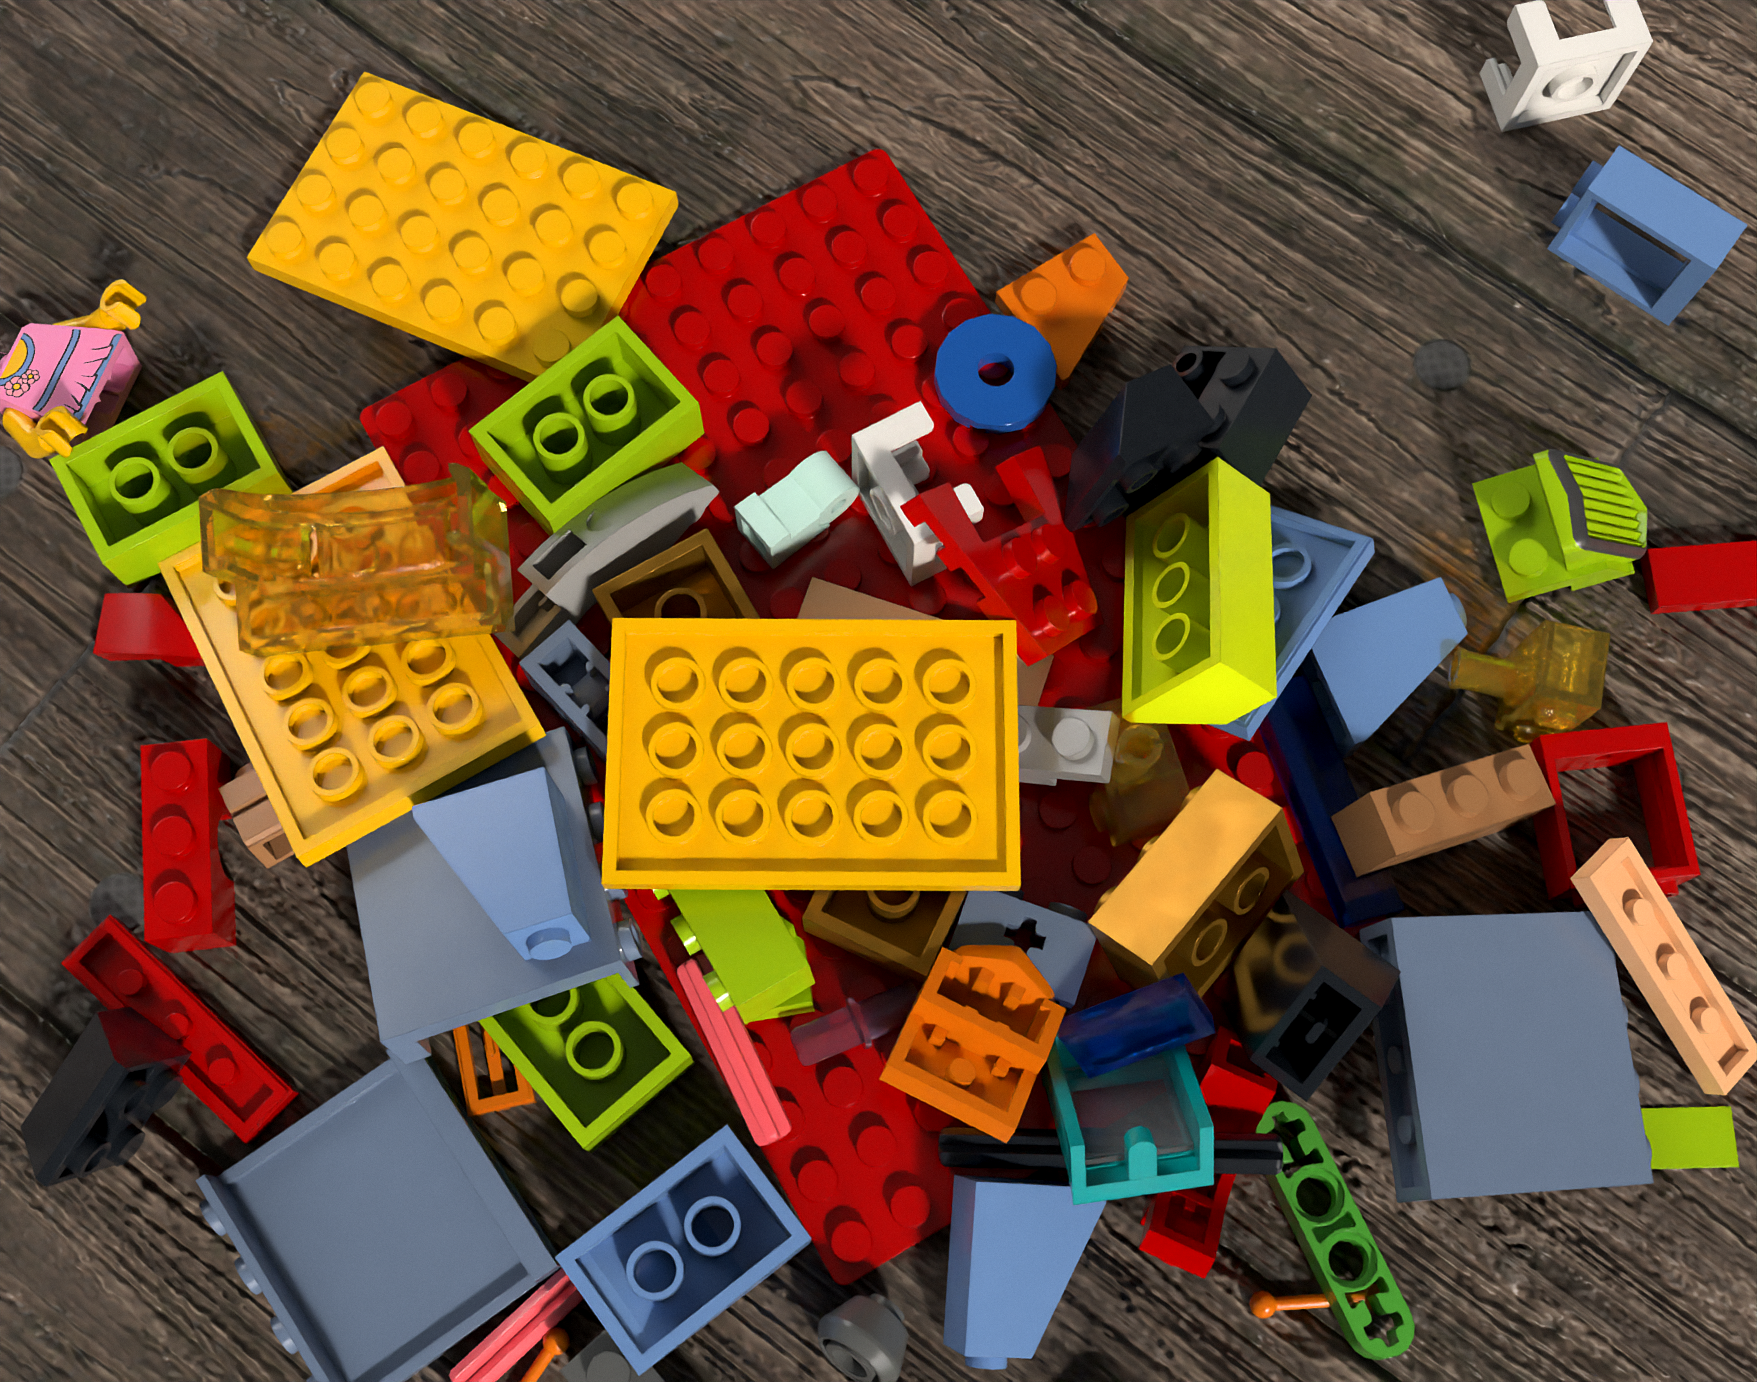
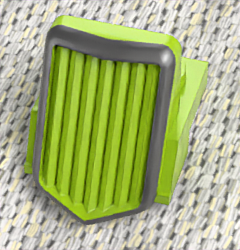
M1549 449L1533 454L1534 465L1472 483L1508 603L1567 586L1571 587V591L1634 574L1632 561L1640 559L1646 552L1648 509L1623 472L1616 465L1600 461L1598 457L1593 459Z

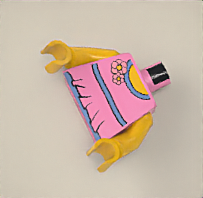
M120 279L111 283L100 299V307L90 315L53 323L52 325L30 323L21 328L8 354L0 352V412L3 415L2 424L4 429L30 457L40 459L59 453L62 457L67 458L73 451L72 447L114 426L142 368L127 337L122 331L126 327L130 330L139 327L141 316L135 309L146 302L147 296L125 280Z

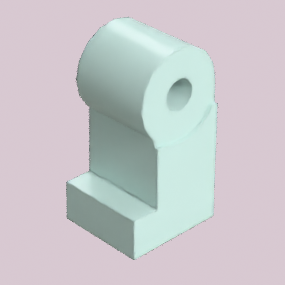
M819 451L803 460L788 476L760 496L754 492L734 506L737 527L768 565L775 569L830 526L829 523L854 502L860 489L827 451Z

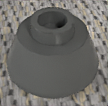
M873 1293L869 1298L854 1296L821 1318L818 1323L819 1347L835 1367L857 1382H896L900 1376L908 1341V1332L902 1324L905 1316L897 1305L882 1295Z

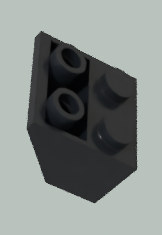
M1184 346L1180 354L1173 361L1172 366L1214 420L1215 424L1198 443L1202 448L1201 453L1191 463L1176 472L1188 477L1219 457L1258 486H1261L1311 399L1312 394L1277 348Z
M1171 364L1127 382L1072 453L1064 524L1070 532L1092 522H1095L1098 527H1103L1122 515L1130 504L1139 501L1141 506L1150 502L1172 487V483L1169 480L1172 473L1187 466L1201 453L1202 448L1198 443L1215 422Z
M1286 889L1213 989L1248 1059L1307 1102L1382 1009L1401 971Z
M132 1007L96 1012L21 1125V1131L35 1179L45 1187H49L77 1177L85 1178L93 1172L111 1166L119 1167L125 1164L142 1145L146 1134L141 1129L153 1111L167 1104L180 1088L183 1077L179 1072L192 1052Z

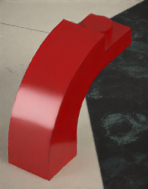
M1219 1026L1196 1072V1078L1214 1125V1132L1254 1133L1276 1093L1278 1081L1248 1059L1236 1033ZM1176 1121L1171 1132H1180ZM1214 1173V1185L1148 1194L1140 1224L1144 1226L1139 1250L1159 1258L1170 1266L1179 1267L1205 1279L1216 1259L1225 1209L1236 1174Z

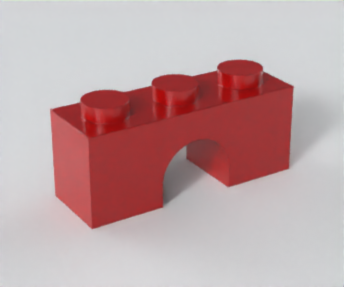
M207 738L140 745L144 941L169 953L236 946L234 881L225 875L218 849L219 821L232 819V815L218 789L231 781L230 757Z

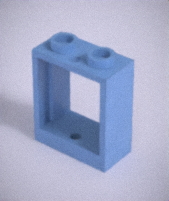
M1619 145L1604 166L1593 160L1579 179L1570 196L1551 221V223L1561 229L1547 249L1669 326L1717 270L1747 227V224ZM1600 203L1683 255L1687 260L1684 263L1677 260L1596 209V205Z

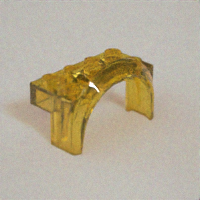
M448 463L449 471L453 477L427 483L383 489L317 494H256L215 488L198 497L202 572L235 585L239 651L257 657L515 631L506 502L489 490L487 484L470 468L457 463ZM315 529L318 546L319 579L312 575L309 536Z

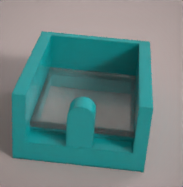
M1173 1012L1059 1028L1047 1061L1041 1068L1042 1084L1046 1089L1068 1172L1073 1205L1214 1185V1125Z

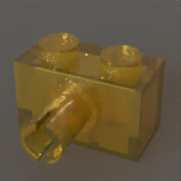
M1544 620L1505 658L1475 653L1459 647L1451 661L1448 686L1451 689L1459 688L1499 697L1495 729L1513 732L1514 738L1520 742L1529 744L1539 735L1570 732L1601 709L1611 634Z
M1122 698L1084 708V710L1112 711L1120 719L1109 783L1091 782L1095 793L1088 794L1089 809L1099 832L1108 830L1113 847L1163 833L1178 816L1182 802L1190 792L1167 724L1130 723L1122 718Z

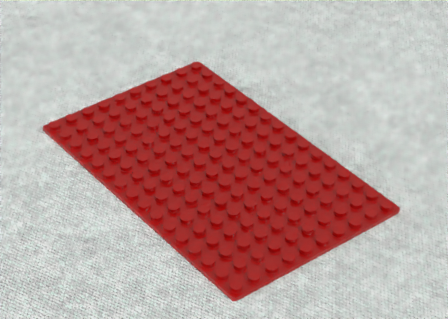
M873 149L645 265L618 313V316L700 405L704 434L662 468L682 462L714 485L720 492L705 508L702 516L688 527L674 545L708 528L760 619H797L812 577L943 620H989L976 604L978 598L984 594L962 567L952 572L947 568L911 587L859 495L842 514L829 523L830 526L775 569L768 565L737 527L734 506L754 492L760 496L788 476L797 465L814 453L827 451L852 479V434L919 401L922 402L934 423L932 432L914 440L918 441L922 448V456L930 470L929 477L926 480L914 485L919 494L947 482H950L952 488L964 483L969 484L984 507L983 518L973 524L981 540L987 542L1026 523L995 467L1010 457L1039 445L1045 455L1065 511L1072 453L1078 446L1050 403H1048L1043 414L1024 429L1002 435L985 433V429H977L971 425L968 428L956 422L940 404L934 385L936 358L939 348L948 333L971 318L991 314V312L884 150ZM464 357L364 408L360 414V421L375 449L377 450L384 446L544 731L548 732L564 726L576 746L581 748L587 746V744L531 686L519 664L521 660L491 632L532 585L517 569L550 536L482 461L468 430L530 382L471 358ZM998 363L987 364L978 371L982 381L990 386L1005 385L1012 378L1010 371ZM1120 515L1117 519L1103 527H1098L1095 522H1092L1073 531L1076 545L1104 623L1051 654L1054 658L1038 706L1112 711L1120 719L1109 783L1057 779L1056 786L1019 782L1020 890L1025 893L1023 901L1048 909L1050 902L1072 906L1088 915L1086 923H1088L1093 917L1095 907L1103 894L1110 888L1120 885L1136 866L1138 856L1146 843L1153 837L1161 836L1178 816L1182 802L1189 792L1198 786H1203L1215 770L1218 769L1282 807L1304 869L1303 874L1289 889V892L1352 937H1355L1360 929L1386 920L1360 879L1356 877L1349 862L1260 726L1250 741L1208 724L1130 723L1122 718L1126 520L1123 515ZM597 603L586 612L575 626L611 662L612 630ZM590 749L600 780L599 783L590 786L594 803L601 801L605 807L606 765ZM627 889L628 897L624 898L625 903L733 1097L677 976V968L686 960L704 954L702 949L691 956L687 952L670 920L681 915L671 895L658 901L652 889ZM765 890L778 914L792 923L796 935L804 940L808 964L815 980V984L811 986L815 1012L754 1021L745 1025L792 1124L791 1131L786 1136L768 1145L760 1146L804 1228L812 1238L811 1240L831 1277L840 1285H848L951 1223L954 1175L1026 1178L1040 1169L945 1167L941 1164L938 1156V1140L941 1129L945 1127L973 1126L879 1079L922 986L804 931L802 917L815 890ZM964 903L943 946L946 949H949ZM1020 928L1015 937L1004 935L1013 940L1014 946H1019L1025 954L1030 947L1040 949V947L1030 942L1032 932L1026 928ZM1096 938L1075 1004L1068 1013L1065 1012L1059 1028L1164 1014L1167 1012L1119 979ZM1227 969L1222 971L1182 1022L1176 1019L1195 1075L1219 1026L1235 1032L1213 989ZM1041 1070L1036 1076L1017 1128L1056 1129L1046 1089L1042 1084ZM1162 1081L1071 1094L1080 1130H1106L1166 1094V1090Z

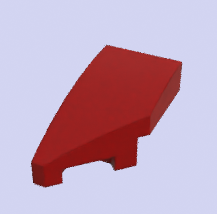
M107 593L104 595L93 654L109 661L161 659L176 667L206 666L177 605H175L172 599L162 594Z

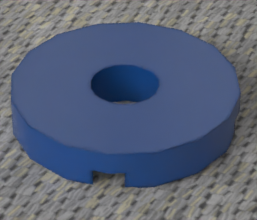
M987 314L968 319L948 333L937 352L934 385L940 404L956 422L968 428L971 425L977 429H985V433L1002 435L1024 429L1043 414L1054 392L1057 364L1050 344L1034 326L1014 316ZM998 363L1010 371L1012 378L1005 385L990 386L982 381L978 371L987 364Z

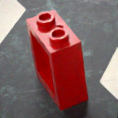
M1667 722L1539 735L1529 743L1556 802L1555 805L1532 816L1549 900L1572 898L1575 908L1588 907L1570 879L1577 872L1557 774V772L1633 764L1655 866L1648 867L1666 898L1679 895L1678 885L1701 875Z

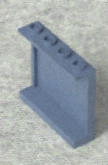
M564 726L545 732V737L429 801L544 767L564 796L592 941L572 946L567 954L555 959L537 960L532 958L525 961L413 819L412 810L346 846L380 1042L405 1064L432 1056L428 1037L616 973L620 974L629 988L640 985L634 960L643 957L641 941L632 919L623 920L619 900L628 897V890L604 889L601 884L605 807L601 801L594 803L590 787L600 782L598 770L588 746L578 748Z
M1591 911L1389 918L1359 930L1360 940L1363 945L1401 971L1382 1009L1372 1020L1397 1203L1603 1187L1612 1188L1654 1183L1650 1164L1652 1149L1644 1130L1638 1095L1640 1080L1633 1066L1627 1032L1628 1011L1621 997L1615 962L1617 953Z
M387 1049L386 1052L390 1059L219 1176L204 1174L195 1180L206 1197L199 1202L203 1216L218 1235L224 1236L228 1234L241 1255L234 1261L239 1276L251 1292L256 1295L261 1292L264 1293L276 1313V1316L270 1319L274 1334L290 1354H295L299 1351L312 1373L306 1379V1382H405L548 1280L561 1268L555 1259L559 1254L473 1119L468 1117L466 1108L432 1056L405 1064Z

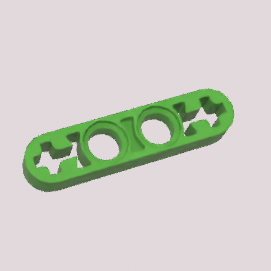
M1287 1101L1270 1104L1254 1133L1267 1134L1275 1127L1272 1117H1276L1281 1125L1292 1123L1296 1128L1297 1135L1290 1140V1147L1297 1161L1310 1154L1315 1164L1303 1166L1288 1177H1285L1283 1171L1277 1175L1265 1176L1347 1341L1357 1353L1368 1359L1382 1360L1401 1355L1409 1348L1414 1338L1415 1324L1411 1311L1313 1119L1304 1108L1296 1103ZM1283 1144V1166H1287L1293 1162V1159L1287 1147ZM1303 1179H1318L1329 1189L1331 1206L1323 1216L1309 1215L1298 1204L1296 1192L1300 1181ZM1339 1241L1349 1242L1356 1246L1362 1255L1363 1270L1354 1281L1340 1279L1330 1268L1328 1261L1329 1252L1332 1246ZM1374 1282L1377 1284L1380 1293L1367 1296V1299L1377 1316L1389 1314L1392 1318L1394 1326L1386 1332L1389 1341L1387 1346L1381 1338L1369 1339L1365 1334L1364 1327L1372 1322V1317L1364 1300L1349 1305L1345 1294L1364 1290Z

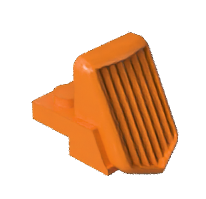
M963 945L953 951L942 947L914 1001L879 1079L1007 1144L1018 1126L1036 1076L1047 1061L1066 1008L1055 1003L1054 992L1050 984L1019 946Z

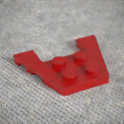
M1039 445L1018 453L995 467L1026 523L987 542L981 540L950 482L925 491L900 506L904 515L914 527L925 522L941 541L943 546L938 548L936 554L950 572L962 567L984 594L978 598L976 604L989 620H1016L1017 654L1027 667L1046 658L1104 623L1073 533L1064 524L1065 511L1045 455Z

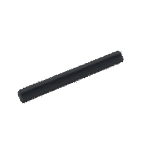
M945 1127L940 1131L938 1156L941 1164L945 1167L1067 1170L1056 1129L1016 1128L1007 1144L975 1127ZM1081 1130L1085 1144V1160L1124 1155V1135L1127 1131ZM1151 1131L1157 1150L1184 1146L1180 1132ZM1214 1132V1173L1277 1175L1281 1173L1283 1168V1142L1281 1136L1265 1133Z

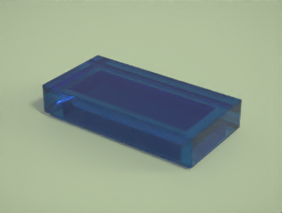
M1184 973L1063 1017L1058 1029L1059 1039L1089 1079L1215 1033L1212 1013Z

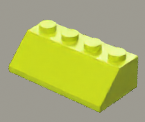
M1219 457L1126 517L1122 718L1130 723L1226 725L1277 698L1270 493Z

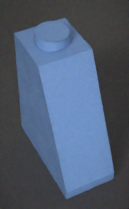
M1441 577L1331 617L1298 667L1340 760L1352 756L1468 634L1465 628L1467 618L1464 607L1454 593L1448 592Z
M544 767L412 806L413 819L525 961L532 958L537 960L555 959L567 954L572 946L592 941L564 796Z
M954 1175L943 1344L965 1356V1365L979 1369H1006L1007 1358L1032 1359L1104 1209L1106 1201L1073 1205L1069 1181Z

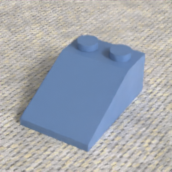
M726 1125L559 1253L555 1259L638 1376H640L805 1248L812 1238L729 1126Z

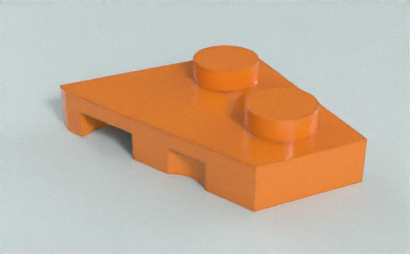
M1093 233L998 290L995 303L1004 315L1014 316L1034 326L1048 341L1057 364L1055 384L1059 390H1062L1070 383L1074 370L1088 347L1091 348L1102 329L1103 322L1109 312L1113 311L1124 293L1129 277L1097 235Z

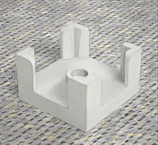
M1536 0L1515 5L1507 20V27L1521 61L1520 67L1513 77L1505 63L1498 64L1496 58L1486 60L1480 71V76L1501 132L1611 108L1653 43L1637 0H1603L1614 28L1560 40L1544 1Z
M921 401L852 434V480L859 487L858 495L911 587L947 569L946 565L936 554L938 548L943 546L941 541L925 522L914 527L900 508L901 505L919 495L914 485L926 480L930 472L922 456V448L918 441H914L932 432L934 428V423ZM964 483L953 488L972 524L979 522L983 518L984 507L972 487Z

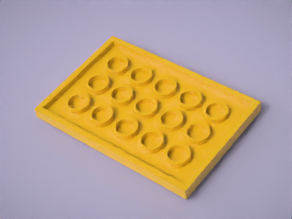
M364 71L251 249L247 259L255 271L531 383L618 315L677 210L679 203L677 193L673 190Z
M384 446L157 563L296 857L306 868L412 810V806L429 801L546 736L544 729Z
M612 618L602 886L604 889L1019 891L1021 887L1016 620Z

